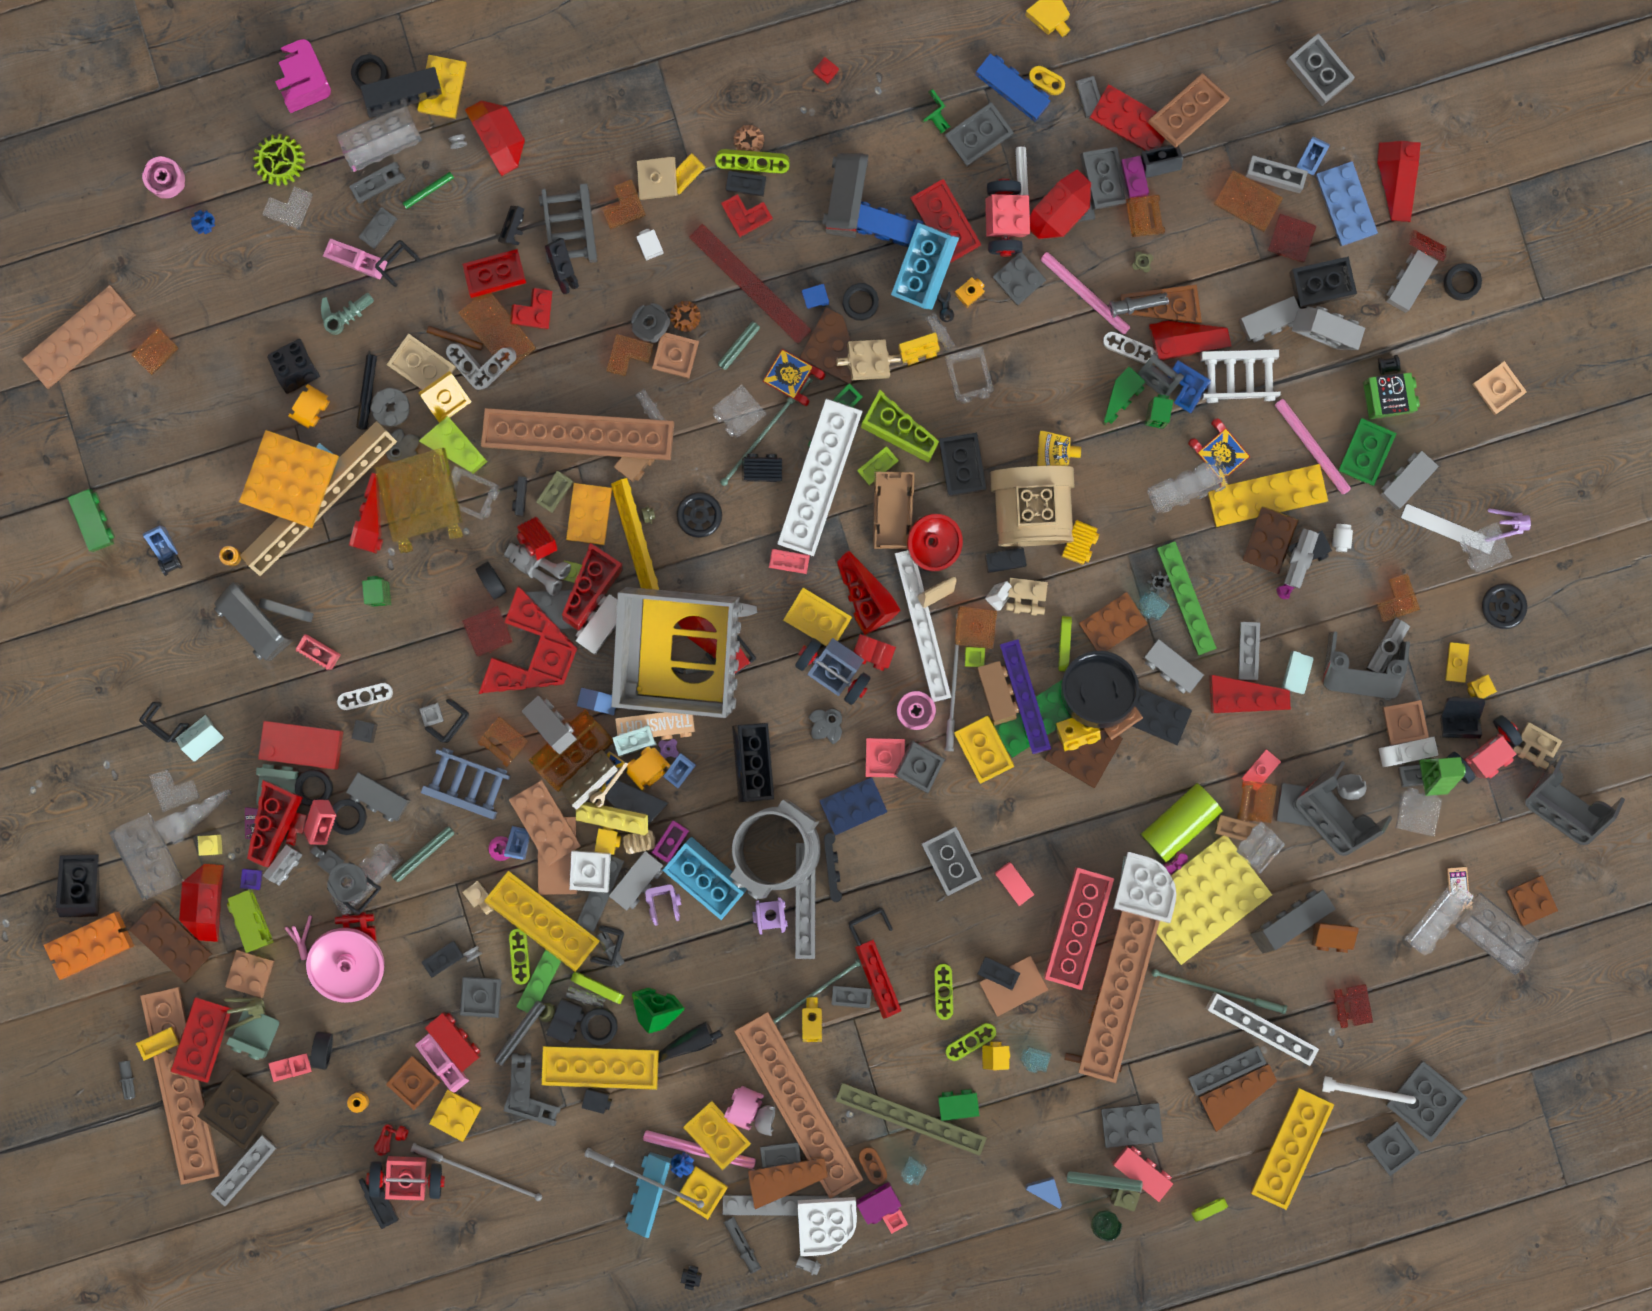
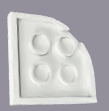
M1127 852L1113 909L1171 923L1176 902V887L1167 869L1152 858Z
M856 1197L797 1200L801 1256L833 1253L842 1248V1245L848 1239H851L857 1223Z

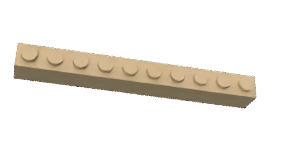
M377 421L338 458L315 522L397 442ZM278 517L240 556L253 571L261 576L309 527Z

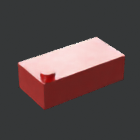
M264 721L258 759L338 769L343 731Z

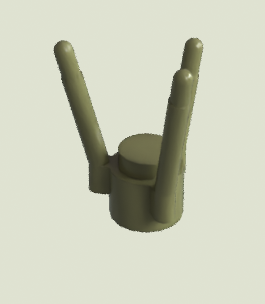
M258 997L225 998V1002H250L247 1003V1006L229 1009L227 1013L248 1010V1014H252V1016L226 1028L225 1032L240 1027L254 1019L262 1018L261 1014H265L263 999H258Z

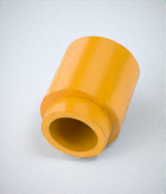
M225 546L219 552V559L225 565L236 566L241 561V552L235 547ZM231 553H233L232 560L229 559Z
M361 1091L355 1092L348 1098V1108L355 1113L362 1112L369 1105L368 1095ZM355 1100L360 1101V1106L355 1104Z

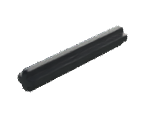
M367 354L356 424V427L362 430H366L368 425L377 356L373 354Z

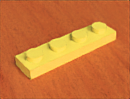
M584 802L576 810V821L641 835L648 833V815L604 805L597 807L594 803Z

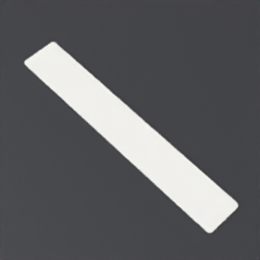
M1409 504L1406 505L1401 518L1488 554H1490L1495 540L1485 542L1484 539L1489 537Z

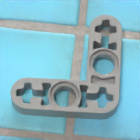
M461 343L450 344L446 349V354L451 362L477 390L487 388L516 360L515 350L511 347H505L500 349L481 367ZM455 348L459 349L458 355H453ZM509 352V359L500 362L499 360L505 357L504 353ZM466 361H469L472 364V370L470 372L466 371L464 368V363ZM491 363L496 364L498 367L496 374L491 373L489 370ZM484 375L488 376L482 380L483 384L477 383L479 381L478 378L483 377Z

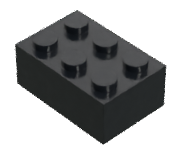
M1349 256L1294 268L1289 272L1294 296L1300 309L1351 298L1357 294Z
M977 432L939 438L947 496L953 497L986 491Z

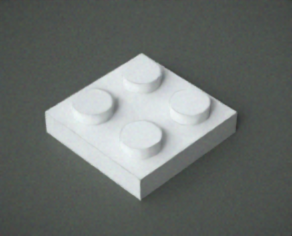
M571 851L569 890L609 892L611 853Z

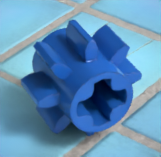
M208 210L195 212V216L191 218L192 228L198 234L212 232L211 228L215 226L213 215Z
M685 1152L682 1155L676 1154L671 1160L672 1168L670 1170L680 1178L683 1175L688 1176L694 1169V1159Z

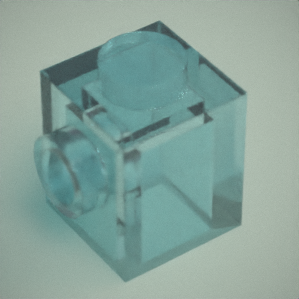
M1152 591L1149 594L1145 592L1139 600L1141 603L1139 606L1141 609L1140 613L1146 618L1150 619L1152 617L1156 621L1162 617L1170 604Z
M1028 1046L1027 1050L1024 1049L1022 1052L1021 1061H1023V1066L1027 1067V1071L1037 1073L1038 1070L1046 1072L1051 1053Z
M909 1157L900 1173L903 1177L902 1180L910 1185H913V1183L919 1185L927 1170V1165Z

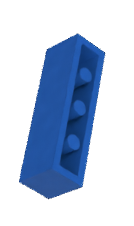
M990 54L978 68L975 76L1036 122L1050 103L1049 96L1042 90H1036L1033 87L1034 84L1027 78L1022 79L1018 76L1019 72L1011 66L1008 68L1004 65L1003 59L998 55L993 56Z

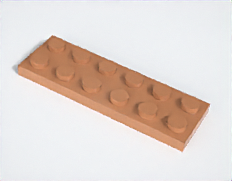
M109 285L22 360L45 387L49 389L136 314L114 288Z

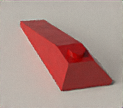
M1393 141L1381 142L1378 145L1377 164L1381 173V181L1384 186L1391 221L1411 222L1419 166L1420 142Z
M847 551L837 561L843 583L849 589V601L853 602L856 611L853 613L855 620L864 635L888 623L901 611L893 596L850 551Z
M688 616L677 622L681 629L717 632L713 624L703 617ZM687 636L688 639L716 659L717 639ZM739 648V652H736V660L739 661L738 671L750 664L742 649Z

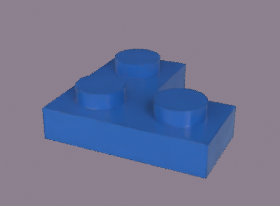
M1178 360L1173 370L1178 374L1184 375V378L1179 383L1184 387L1174 403L1192 413L1211 380Z

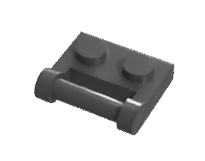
M1155 352L1137 373L1153 390L1167 396L1171 394L1184 378V375L1178 374L1160 360Z

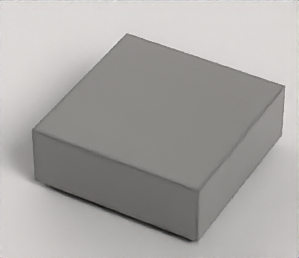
M439 703L420 708L425 727L444 721Z

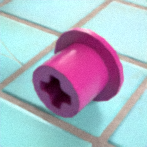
M499 836L490 842L489 853L495 860L504 861L510 858L504 856L508 842L507 837Z

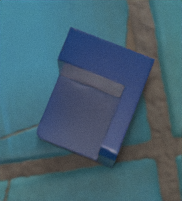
M824 284L802 290V295L808 309L819 305L822 307L829 305Z

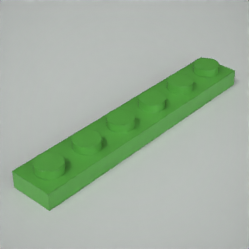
M1176 542L1157 548L1197 655L1199 656L1217 649Z

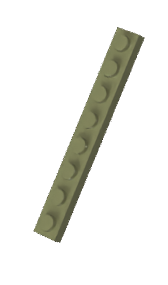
M843 1082L836 1101L979 1156L987 1137L946 1121H941V1119Z

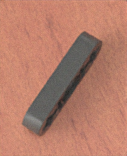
M260 598L258 605L260 608L310 623L314 616V613Z

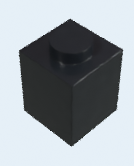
M356 720L351 739L374 743L378 724Z
M587 1088L582 1108L604 1114L606 1110H610L612 1099L609 1098L610 1093Z

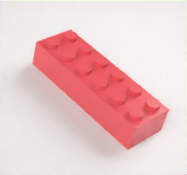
M1075 867L1043 976L1044 979L1082 990L1114 878Z

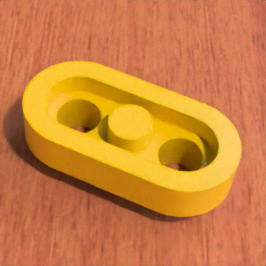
M1036 66L1031 69L1029 80L1034 86L1051 95H1059L1064 91L1065 81L1061 76L1042 66ZM1040 74L1042 76V79L1037 80L1035 78V75ZM1057 83L1059 88H1052V84Z

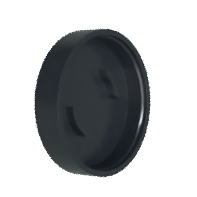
M1091 651L1078 656L1067 667L1061 683V698L1067 712L1079 723L1092 728H1109L1123 722L1132 713L1139 696V681L1132 666L1122 657L1108 651Z

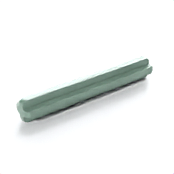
M446 827L392 874L393 879L396 882H400L454 835L452 828Z
M1069 1171L1067 1174L1068 1183L1141 1192L1143 1188L1141 1180Z

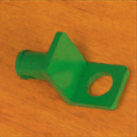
M931 89L928 93L939 107L921 121L924 123L927 120H932L940 133H943L951 127L941 115V110L946 106L935 91Z

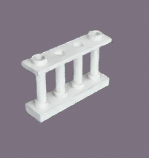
M1279 350L1202 352L1200 354V362H1205V365H1207L1208 378L1211 382L1208 385V394H1203L1201 399L1206 400L1207 403H1217L1218 399L1264 398V401H1275V398L1280 396V392H1273L1272 363L1279 358ZM1255 360H1263V363H1265L1266 392H1254L1253 363H1255ZM1217 361H1224V364H1226L1227 393H1216L1215 364H1217ZM1236 361H1243L1246 365V393H1235L1234 364H1236Z

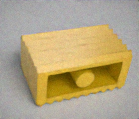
M1076 520L1072 530L1073 542L1066 543L1061 557L1081 565L1085 561L1089 562L1092 551L1089 550L1092 544H1096L1099 534L1096 533L1098 528Z

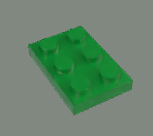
M1361 418L1338 471L1374 486L1397 433Z

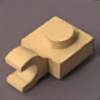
M476 881L462 892L474 908L480 905L486 915L494 910L484 902L489 893L479 881Z

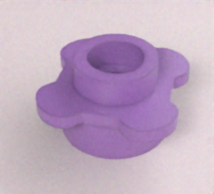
M675 739L670 741L661 740L659 742L660 754L665 759L670 756L674 758L678 756L679 752L676 748L677 741Z

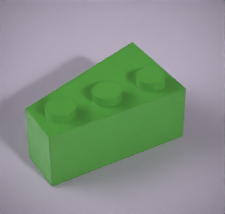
M1461 757L1419 760L1425 796L1448 794L1465 775V765L1462 764Z

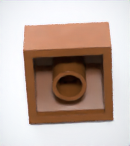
M1316 922L1313 929L1312 945L1317 946V950L1329 951V948H1336V952L1348 953V949H1354L1359 928L1350 925Z

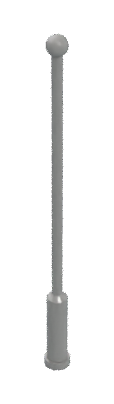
M957 613L955 616L957 627L950 718L947 720L946 747L944 751H954L955 720L953 717L962 613Z
M413 1143L410 1152L418 1153L438 1162H446L534 1197L536 1201L542 1199L540 1193L534 1194L446 1159L439 1153Z
M587 1148L585 1151V1157L587 1158L590 1157L609 1167L614 1166L696 1204L698 1208L704 1206L702 1200L697 1201L615 1163V1160L595 1152L591 1148Z

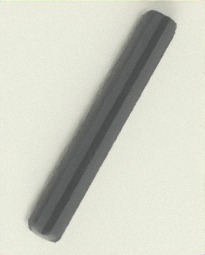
M537 1001L494 1058L497 1064L502 1066L544 1010L545 1005L542 1002Z

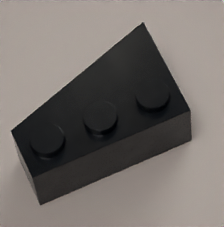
M616 780L605 795V798L618 809L648 815V825L669 804L620 780Z

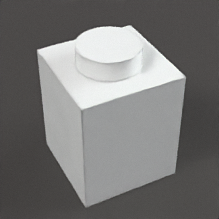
M645 229L639 232L637 240L646 261L664 253L654 229L651 231L650 229Z

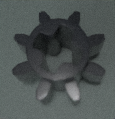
M689 1265V1270L683 1269L680 1283L685 1284L684 1289L693 1290L694 1286H700L702 1273L698 1272V1267Z

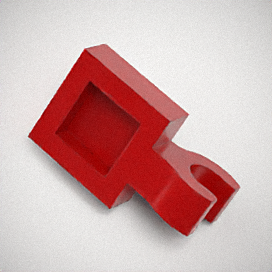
M295 814L288 829L289 832L285 844L295 846L297 833L303 834L308 815Z

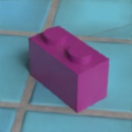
M1141 155L1122 159L1121 166L1129 200L1147 197L1149 190Z
M673 820L652 853L669 863L690 830Z
M890 1182L856 1199V1205L868 1225L870 1223H878L888 1213L889 1215L896 1213L899 1207L902 1206Z

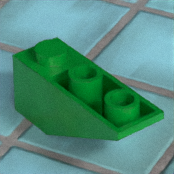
M1129 366L1113 384L1103 420L1104 425L1108 422L1112 424L1118 417L1116 413L1121 408L1125 410L1132 403L1129 399L1134 394L1138 396L1145 389L1142 386L1145 381Z

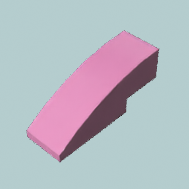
M329 240L323 257L366 275L381 279L382 274L375 268V264L381 258L336 240ZM384 260L379 266L383 271L387 262Z
M430 1034L426 1035L415 1045L450 1091L455 1093L469 1081L466 1075L457 1068Z

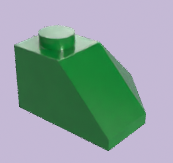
M651 988L632 992L638 1022L648 1034L664 1030L684 1011L685 1007L675 995L667 993L664 996L655 993L656 990Z

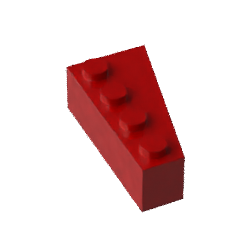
M591 543L562 613L563 621L578 631L623 570L622 563Z
M1209 675L1211 714L1291 710L1290 690Z
M263 780L261 796H259L258 812L254 821V832L251 836L247 859L261 866L269 867L278 853L303 797L274 783Z

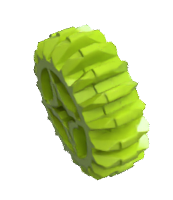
M278 134L277 139L274 135H271V141L264 138L266 144H258L261 150L255 149L254 151L259 155L253 157V160L258 162L254 164V168L259 169L257 174L259 176L263 175V181L268 180V183L271 185L275 181L276 185L280 186L281 181H283L284 185H288L287 179L294 182V175L300 177L297 171L304 170V167L300 164H304L305 159L300 157H303L305 153L299 151L302 147L300 144L296 145L297 141L295 139L290 141L288 135L283 139L282 134ZM281 146L274 153L268 152L273 147ZM287 147L293 152L294 162L286 158ZM280 157H281L284 161H282V162L279 161L278 164H277V162L273 159V158H275V159H276V158L280 159ZM265 158L272 161L271 173L265 167ZM284 167L290 168L287 172L283 174H277L280 173L281 169Z

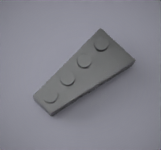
M1314 889L1305 895L1307 898L1294 902L1290 905V909L1281 911L1276 915V918L1263 923L1259 929L1252 932L1250 935L1261 952L1267 953L1277 950L1334 911L1335 907L1324 890L1316 891Z

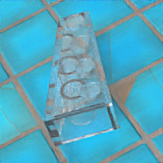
M1220 455L1215 457V462L1211 464L1204 462L1199 464L1193 472L1186 470L1177 475L1176 480L1169 478L1148 488L1147 493L1156 513L1169 512L1175 505L1183 506L1188 504L1190 499L1195 497L1201 499L1212 490L1218 492L1226 488L1228 474Z

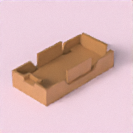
M874 471V549H908L906 525H909L910 531L912 527L914 472ZM878 486H880V496L877 495ZM907 487H910V496H907ZM876 524H879V534H877Z

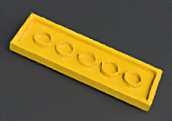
M1320 464L1207 490L1215 527L1258 518L1261 507H1267L1277 512H1285L1328 502Z
M509 871L484 900L487 905L575 972L599 943L596 937Z
M543 1046L542 1085L657 1090L659 1050Z
M1300 1088L1297 1089L1251 1194L1287 1210L1334 1107L1333 1103Z

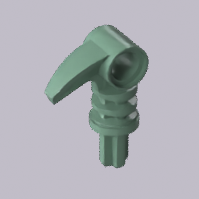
M366 293L354 303L350 300L348 302L349 307H343L344 311L341 312L339 310L336 313H331L327 297L323 298L321 315L325 329L332 335L340 334L344 329V324L347 323L349 325V320L352 319L354 321L356 315L361 317V311L372 304L374 299L369 293ZM332 321H338V327L335 330L329 328Z

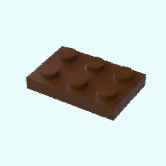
M1261 507L1243 561L1280 574L1299 520L1267 507Z

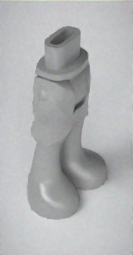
M513 543L509 544L504 554L517 569L529 577H534L542 582L547 592L552 596L559 593L562 588V581L543 573L537 568L541 566L559 579L566 578L571 570V565L567 562L555 564L544 557L537 561L534 556L528 554L526 547L517 546Z

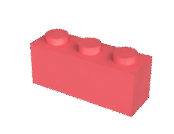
M1125 1146L1112 1164L1128 1178L1141 1180L1143 1182L1142 1189L1160 1202L1173 1185L1170 1181L1172 1177L1164 1170L1160 1173L1155 1169L1157 1165L1149 1158L1145 1161L1140 1157L1141 1152L1134 1146L1131 1148Z

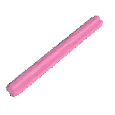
M1046 252L1041 257V261L1121 334H1126L1130 326L1118 315L1112 318L1110 308L1051 254Z
M1284 399L1278 401L1275 404L1276 408L1341 494H1346L1350 491L1351 487Z
M648 1130L644 1133L643 1140L646 1142L710 1158L697 1143ZM739 1155L730 1164L753 1169L756 1159Z

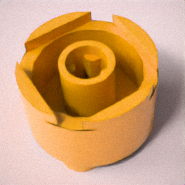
M307 384L306 388H308V391H302L292 407V410L295 411L294 414L289 413L288 417L309 429L310 426H316L320 419L317 415L320 410L325 411L330 401L327 400L328 395Z
M649 746L640 753L642 755L640 758L631 760L627 765L628 770L626 773L642 791L645 790L643 786L647 784L650 787L666 773L664 771L665 767L669 769L671 766L656 748L651 749Z

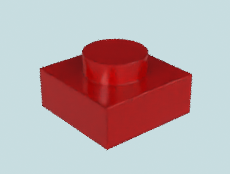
M824 57L813 70V74L828 85L838 73L839 68Z

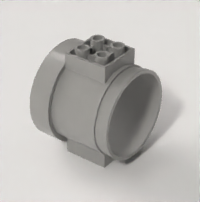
M788 799L782 800L778 807L763 809L746 819L736 831L733 839L732 856L736 868L730 875L733 878L732 882L740 888H747L749 890L748 894L755 899L767 898L771 890L789 889L804 882L811 876L820 858L821 845L815 828L819 821ZM771 814L785 817L794 823L802 834L805 844V855L801 867L793 877L782 883L767 882L756 876L748 867L743 851L745 836L750 827L760 818Z

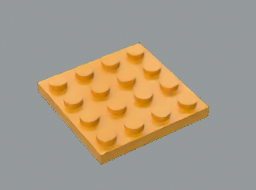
M265 430L239 503L313 528L339 456Z

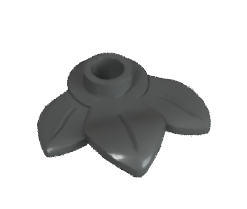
M402 429L395 430L391 435L397 442L386 452L388 460L393 463L402 461L406 464L417 462L420 456L415 450L420 443V437L417 435L405 436ZM394 450L399 451V454L393 455L392 452Z
M834 708L827 711L818 709L809 715L808 718L815 723L811 730L813 739L827 737L832 744H835L842 735V728L840 726L842 714L839 710ZM829 716H834L836 721H830Z

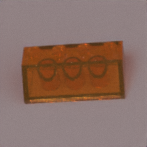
M586 709L569 723L574 729L572 734L577 739L561 754L547 743L528 760L535 770L557 792L561 790L560 788L567 780L571 779L582 766H585L591 760L594 754L598 753L601 749L605 751L614 743L610 734Z

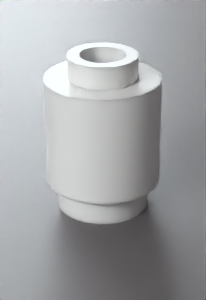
M1336 524V528L1333 530L1332 547L1336 548L1335 551L1347 552V549H1351L1353 535L1351 525Z

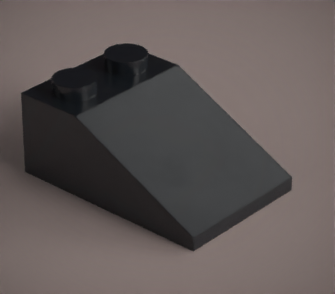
M99 854L60 855L56 910L59 917H98L100 900Z

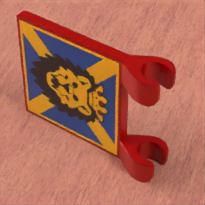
M782 349L763 382L800 404L808 406L810 400L800 394L801 389L810 374L820 380H823L826 374L822 370Z
M1217 418L1211 424L1219 434L1204 447L1195 438L1191 439L1188 444L1222 482L1250 458V455L1227 430L1222 421Z

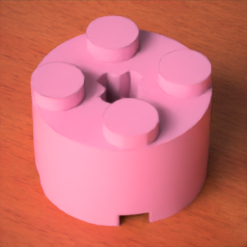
M159 156L147 162L142 179L146 188L154 195L167 199L178 195L184 189V172L172 159ZM165 174V175H166L165 180L162 181V180H161V179H163V176H162V175Z
M920 691L907 693L900 699L897 705L899 721L903 726L911 730L926 728L935 717L936 708L933 700L927 694ZM914 705L917 708H921L919 716H915L914 713L911 714Z
M744 1086L735 1089L732 1095L733 1105L727 1108L724 1118L728 1119L727 1122L749 1131L752 1127L749 1124L751 1121L754 1122L756 1113L762 1104V1101L759 1099H762L764 1095Z

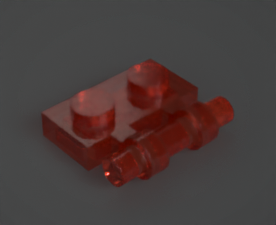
M1366 984L1346 987L1347 995L1345 996L1342 995L1341 989L1334 990L1335 998L1333 999L1334 1004L1337 1005V1020L1340 1021L1341 1028L1348 1027V1019H1352L1354 1026L1373 1023ZM1345 1002H1349L1351 1012L1346 1013Z

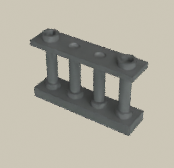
M580 184V190H577L576 193L547 196L546 189H542V195H539L540 207L544 206L548 244L558 238H563L564 240L586 239L587 247L568 251L569 257L589 258L590 263L598 262L588 184ZM574 200L582 202L583 209H579L577 212L553 215L549 213L550 203ZM575 219L584 220L585 228H581L582 230L552 234L551 222ZM546 252L547 263H550L549 258H548V255H547V252Z

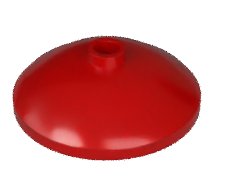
M928 514L921 517L911 527L907 538V548L911 559L916 565L928 571H941L950 567L959 557L963 545L962 533L957 523L950 517L942 514ZM929 538L933 539L931 544L928 543Z

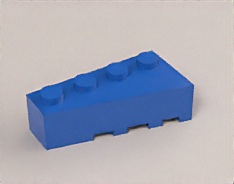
M861 201L857 224L859 234L872 235L873 233L877 239L885 241L893 239L894 244L909 248L917 223L924 224L923 221L917 219L911 221L906 219V216L903 214L895 213L893 215L888 213V210L885 208L877 207L875 209L870 207L871 204Z

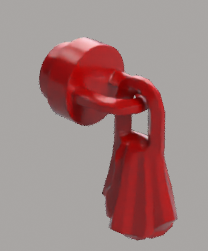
M390 1124L385 1125L378 1141L374 1145V1151L379 1156L386 1155V1153L390 1152L392 1133L396 1134L395 1140L401 1142L406 1140L409 1130L401 1125L398 1130L393 1129ZM386 1130L389 1132L388 1136L384 1135Z

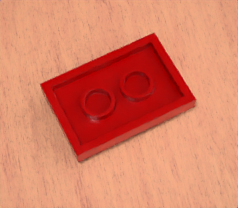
M518 249L462 264L471 298L526 283Z

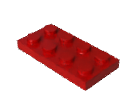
M1107 85L1089 119L1144 151L1157 149V147L1160 148L1165 140L1148 123L1149 119L1157 113L1156 111L1115 87Z
M944 179L910 197L925 225L959 237L950 263L981 246L979 239Z
M194 997L170 1072L208 1083L231 1014L227 1013V1010L232 1008Z

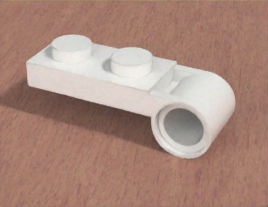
M1435 737L1378 748L1382 767L1438 756Z

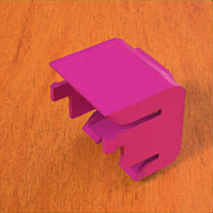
M301 39L282 47L283 53L289 52L291 54L286 55V59L279 62L285 77L275 82L279 90L289 85L291 87L281 92L289 112L293 113L329 97L331 88L309 41Z

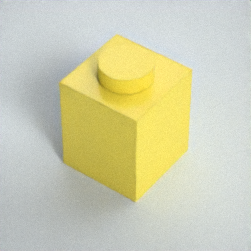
M221 835L198 836L199 856L222 854Z

